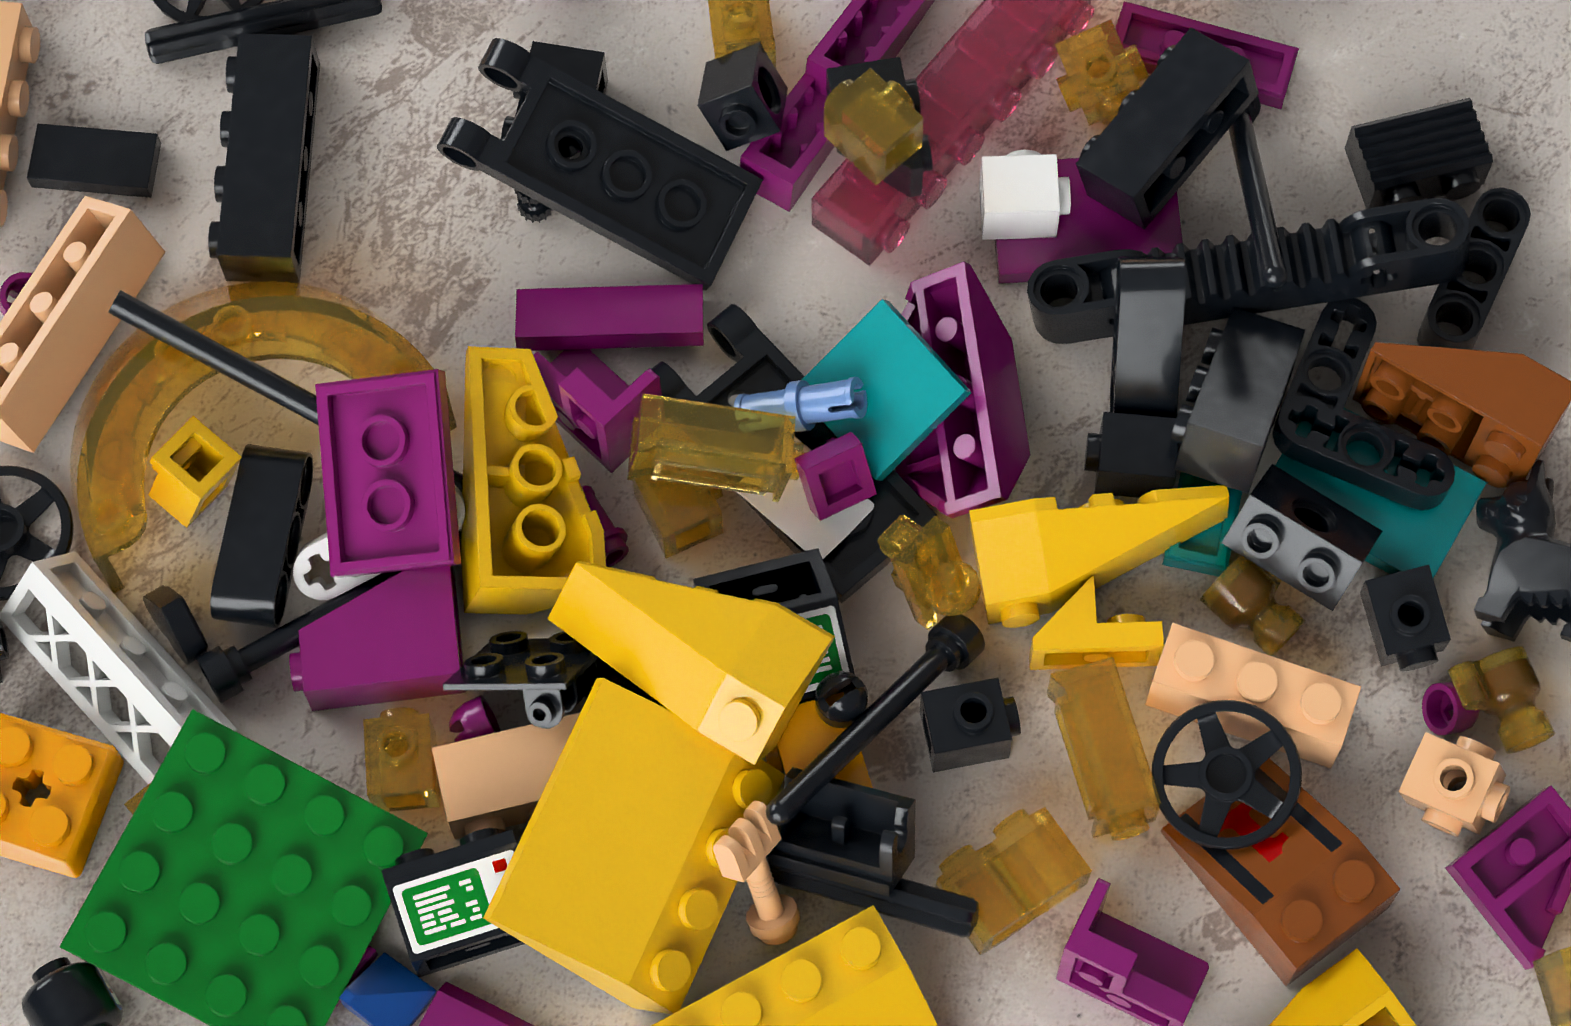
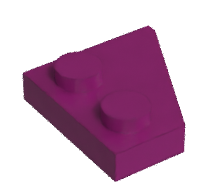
M1552 785L1538 792L1445 867L1525 970L1534 968L1542 961L1546 951L1542 949L1556 915L1562 913L1571 892V809Z

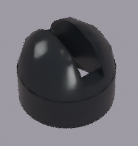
M837 671L828 674L817 686L815 692L816 711L819 717L832 727H849L867 709L868 692L866 686L853 673ZM847 685L854 688L853 691L845 694L831 707L826 702L827 698Z

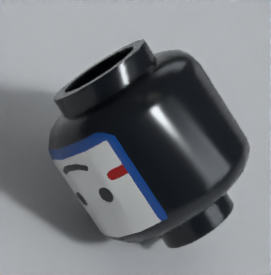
M67 957L52 960L36 970L32 975L35 984L30 987L22 999L23 1014L30 1026H118L123 1016L122 1006L103 971L86 961L71 963Z

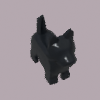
M1537 459L1528 480L1512 482L1502 495L1480 498L1476 505V519L1479 528L1497 537V545L1490 568L1487 590L1483 597L1478 598L1474 612L1477 619L1483 620L1481 626L1487 634L1515 642L1524 624L1531 616L1539 623H1543L1547 619L1552 625H1557L1559 619H1562L1567 624L1563 626L1560 634L1561 639L1571 642V543L1554 539L1556 526L1555 510L1552 501L1554 481L1551 478L1545 479L1543 460Z

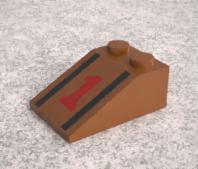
M1269 758L1255 771V778L1284 803L1289 790L1290 776ZM1302 787L1297 804L1286 823L1264 841L1246 848L1233 850L1208 848L1189 840L1180 834L1170 823L1161 829L1162 835L1286 987L1385 912L1401 890L1359 838ZM1205 797L1179 815L1183 821L1196 830H1199ZM1235 801L1230 806L1218 837L1244 836L1260 829L1272 819L1241 801Z

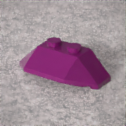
M963 261L912 281L905 297L908 303L901 313L972 392L895 468L899 476L923 500L952 519L968 514L969 510L985 508L1008 500L1031 455L1012 338L972 266Z

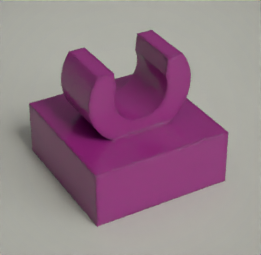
M852 432L837 439H828L826 444L807 453L801 452L794 458L809 508L819 521L877 494L862 443Z

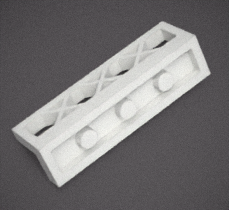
M76 551L31 563L0 612V619L148 785H150L161 766L152 754L150 733H159L171 747L192 709L235 732L238 730ZM34 597L46 608L49 631H41L25 614ZM69 642H77L86 652L89 676H81L71 665ZM109 687H117L127 698L130 721H121L112 711Z

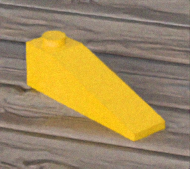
M468 346L466 350L462 490L465 503V518L462 524L461 535L464 613L528 615L551 609L576 562L584 561L606 566L604 529L596 510L591 511L579 482L581 472L575 457H569L555 422L558 415L531 349Z
M1223 485L1158 489L1145 493L1138 499V503L1125 504L1120 499H1114L1113 493L1092 494L1088 499V503L1078 508L1058 509L1056 498L1046 497L969 510L974 555L988 625L1000 622L1007 628L1031 625L1040 619V615L1049 614L1060 609L1092 576H1094L1095 589L1164 553L1169 547L1179 542L1181 544L1224 521V519L1228 518V488Z

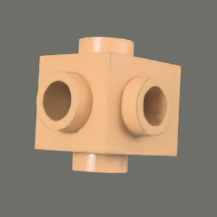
M1425 732L1398 792L1407 804L1425 811L1421 819L1424 823L1458 837L1462 827L1480 835L1486 820L1495 823L1505 807L1510 793V786L1503 784L1506 773L1500 763L1493 761L1496 751L1465 736H1459L1456 744H1453ZM1466 781L1463 788L1451 791L1455 784Z

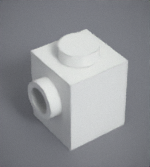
M1017 150L1006 156H982L979 181L982 240L1056 238L1059 216L1070 214L1071 206L1069 177H1058L1057 154L1041 155L1034 150Z

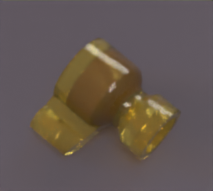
M1242 555L1214 581L1200 598V601L1229 628L1235 630L1250 629L1254 633V643L1270 656H1274L1306 622L1290 605H1279L1274 598L1275 592L1282 580Z
M1523 646L1508 648L1478 661L1462 662L1447 671L1465 710L1481 709L1484 713L1496 716L1501 724L1497 733L1507 754L1517 753L1534 747L1556 734L1547 713L1536 707L1535 699L1540 693L1541 683Z

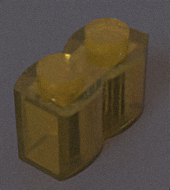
M1046 807L1031 815L1025 809L1014 812L994 828L993 833L997 838L993 842L977 851L974 850L971 844L966 845L952 853L939 865V869L943 874L937 878L936 888L974 898L979 903V917L976 927H974L971 935L967 938L980 955L998 946L1032 920L1072 896L1089 881L1092 870Z

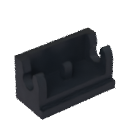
M792 767L785 776L784 788L803 770ZM833 778L788 823L777 825L781 840L766 856L769 864L890 896L915 858L916 799Z

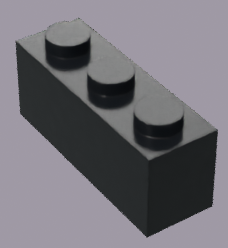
M1190 28L1176 45H1171L1163 52L1158 60L1156 69L1138 90L1131 91L1124 98L1119 107L1118 114L1100 135L1093 136L1085 144L1080 158L1075 164L1087 196L1139 227L1146 229L1259 94L1250 60Z
M1236 307L1232 308L1224 330L1212 327L1201 363L1210 367L1206 368L1197 365L1186 397L1187 402L1195 405L1194 407L1185 404L1181 405L1171 434L1170 441L1181 444L1174 470L1249 494L1289 384L1305 329Z

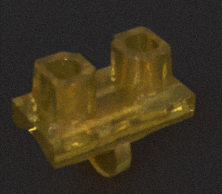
M903 514L880 535L878 539L880 549L883 554L892 559L891 562L894 570L891 576L895 586L904 592L916 622L929 630L936 623L938 613L946 616H956L966 613L975 606L982 590L978 574L971 565L962 562L952 531L947 523L934 516L924 527H921Z

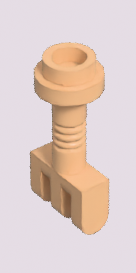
M753 801L744 811V818H738L728 830L729 836L724 835L713 846V852L723 877L748 883L754 904L750 906L746 913V921L752 935L767 945H780L789 941L796 934L797 925L800 921V912L797 903L792 897L779 894L766 858L781 840L778 827L767 819V805L760 801Z

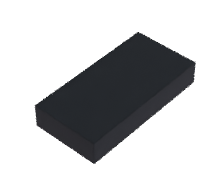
M37 123L27 180L32 188L151 198L161 141L156 133Z

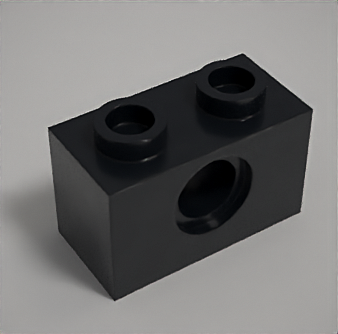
M1272 464L1250 493L1221 543L1333 611L1383 531Z

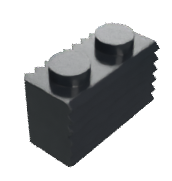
M1470 98L1351 126L1345 146V151L1366 209L1418 201L1425 198L1430 199L1437 195H1445L1448 200L1465 198L1478 191L1481 185L1485 183L1493 163L1492 153L1489 151L1488 142L1485 141L1484 132L1481 130L1480 121L1477 119L1476 110L1473 109V103Z

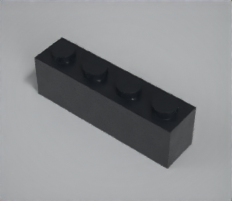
M239 33L237 57L229 56L227 58L226 88L228 93H233L231 111H222L220 119L222 147H227L225 166H217L214 176L215 200L217 203H221L220 221H211L208 234L210 258L218 259L226 281L300 283L320 62L312 35Z

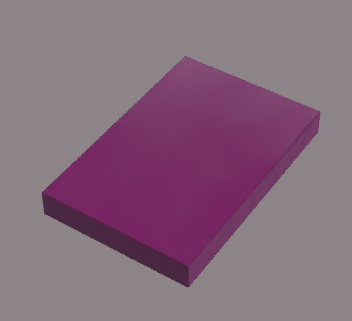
M1079 158L1057 159L1058 177H1069L1070 214L1059 216L1056 238L994 240L998 284L1028 282L1033 271L1038 267L1057 259L1122 249L1142 251L1148 255L1151 248L1155 247L1161 249L1165 254L1171 253L1176 244L1183 243L1177 192L1146 229H1143L1087 196L1075 164Z
M434 369L315 384L331 577L342 578L460 565L461 555L445 371Z

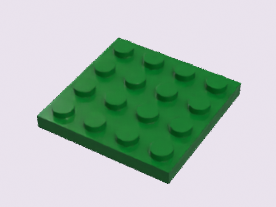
M192 709L59 947L208 1026H326L340 1000L339 997L347 987L391 905L381 870L396 866L395 860L399 856L421 849L428 833Z

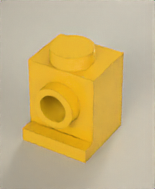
M192 416L151 457L149 462L152 464V469L158 474L148 496L187 528L225 490L242 457L195 416Z

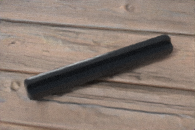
M276 0L151 28L145 32V43L151 61L155 64L236 47L238 46L239 33L290 35L375 16L382 12L381 0Z
M769 864L774 882L863 909L874 905L880 914L962 938L971 935L978 921L979 903L974 898L901 878L890 896H885Z

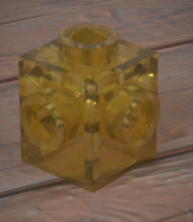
M1111 19L1054 44L1066 71V75L1056 79L1070 113L1082 108L1089 126L1099 121L1103 125H1109L1118 114L1119 107L1124 98L1131 91L1138 90L1140 88L1139 82L1149 77L1136 45L1123 47Z

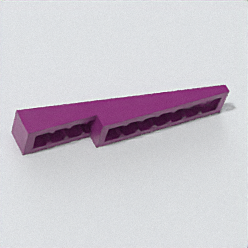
M852 0L808 56L804 75L787 95L781 132L751 142L741 155L740 167L763 179L757 192L759 196L790 212L836 144L826 99V69L895 58L935 0Z

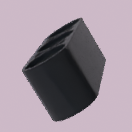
M1494 188L1483 193L1477 200L1469 217V263L1465 271L1477 272L1487 283H1472L1461 274L1455 280L1439 284L1420 326L1417 337L1418 346L1473 349L1529 225L1530 208L1522 195L1511 189ZM1484 221H1498L1505 225L1509 232L1494 231ZM1437 323H1453L1461 329L1463 335H1448L1439 328Z
M1119 256L1110 381V412L1177 418L1186 290L1184 257Z
M248 444L242 452V458L239 463L212 584L210 612L212 618L216 620L278 628L283 619L293 567L313 479V456L309 452Z

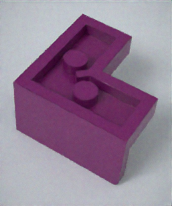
M590 349L564 350L551 363L538 351L533 355L558 415L556 422L610 473H613L665 424L660 377L651 368L647 369L629 386Z
M1098 878L1066 943L1056 980L1149 1025L1183 1026L1209 970L1208 963L1103 913L1102 910L1111 883Z

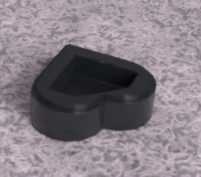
M161 585L143 596L144 604L152 619L185 664L192 663L197 657L207 652V641L187 603L180 594L168 586Z

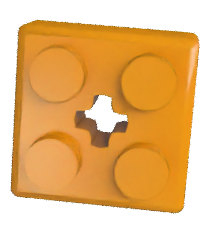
M0 713V856L72 878L79 877L82 874L124 764V760L116 748L109 744ZM39 784H44L49 790L50 795L47 799L36 798L30 807L29 802L25 799L27 792L30 789H36Z

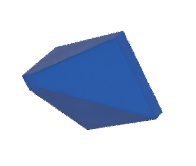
M384 952L344 990L339 999L347 1010L369 1026H413L433 1000L437 990Z

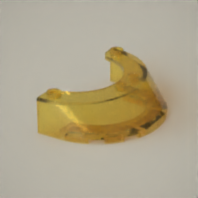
M279 281L234 284L202 292L162 311V313L253 362L268 359L301 360L333 369L351 380L434 370L420 351L385 319L346 296L319 287ZM139 329L117 348L94 379L82 403L71 444L70 478L76 513L93 560L113 593L124 589L125 586L110 556L132 546L141 538L146 530L148 516L145 508L144 482L147 459L153 441L163 422L175 406L197 386L219 374L218 371ZM447 392L449 423L451 431L457 428V425L451 407L449 395Z

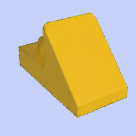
M1092 576L1032 637L1029 653V670L1157 666L1164 648L1162 621L1146 622L1145 617L1142 615L1121 614L1107 619V623H1097L1094 576Z

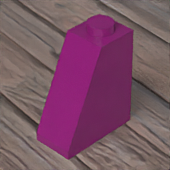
M453 565L405 570L298 630L300 652L290 653L289 655L294 692L303 691L312 711L466 693V690H443V683L464 665L456 578Z

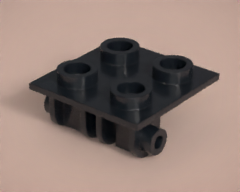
M523 631L503 632L492 636L489 639V643L476 655L466 659L464 665L443 683V690H523L528 720L534 726L549 729L558 725L563 719L564 714L570 712L584 698L585 694L591 691L596 678H600L599 657L564 631L556 633L550 638L528 639V634Z

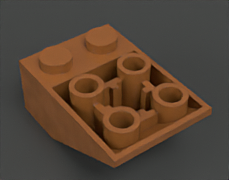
M1375 342L1368 355L1352 400L1361 404L1365 413L1374 420L1387 425L1394 423L1414 434L1417 440L1432 445L1446 453L1447 456L1450 455L1470 466L1474 474L1487 482L1486 484L1496 488H1507L1512 482L1523 481L1528 478L1533 465L1540 458L1571 403V381L1526 355L1519 353Z

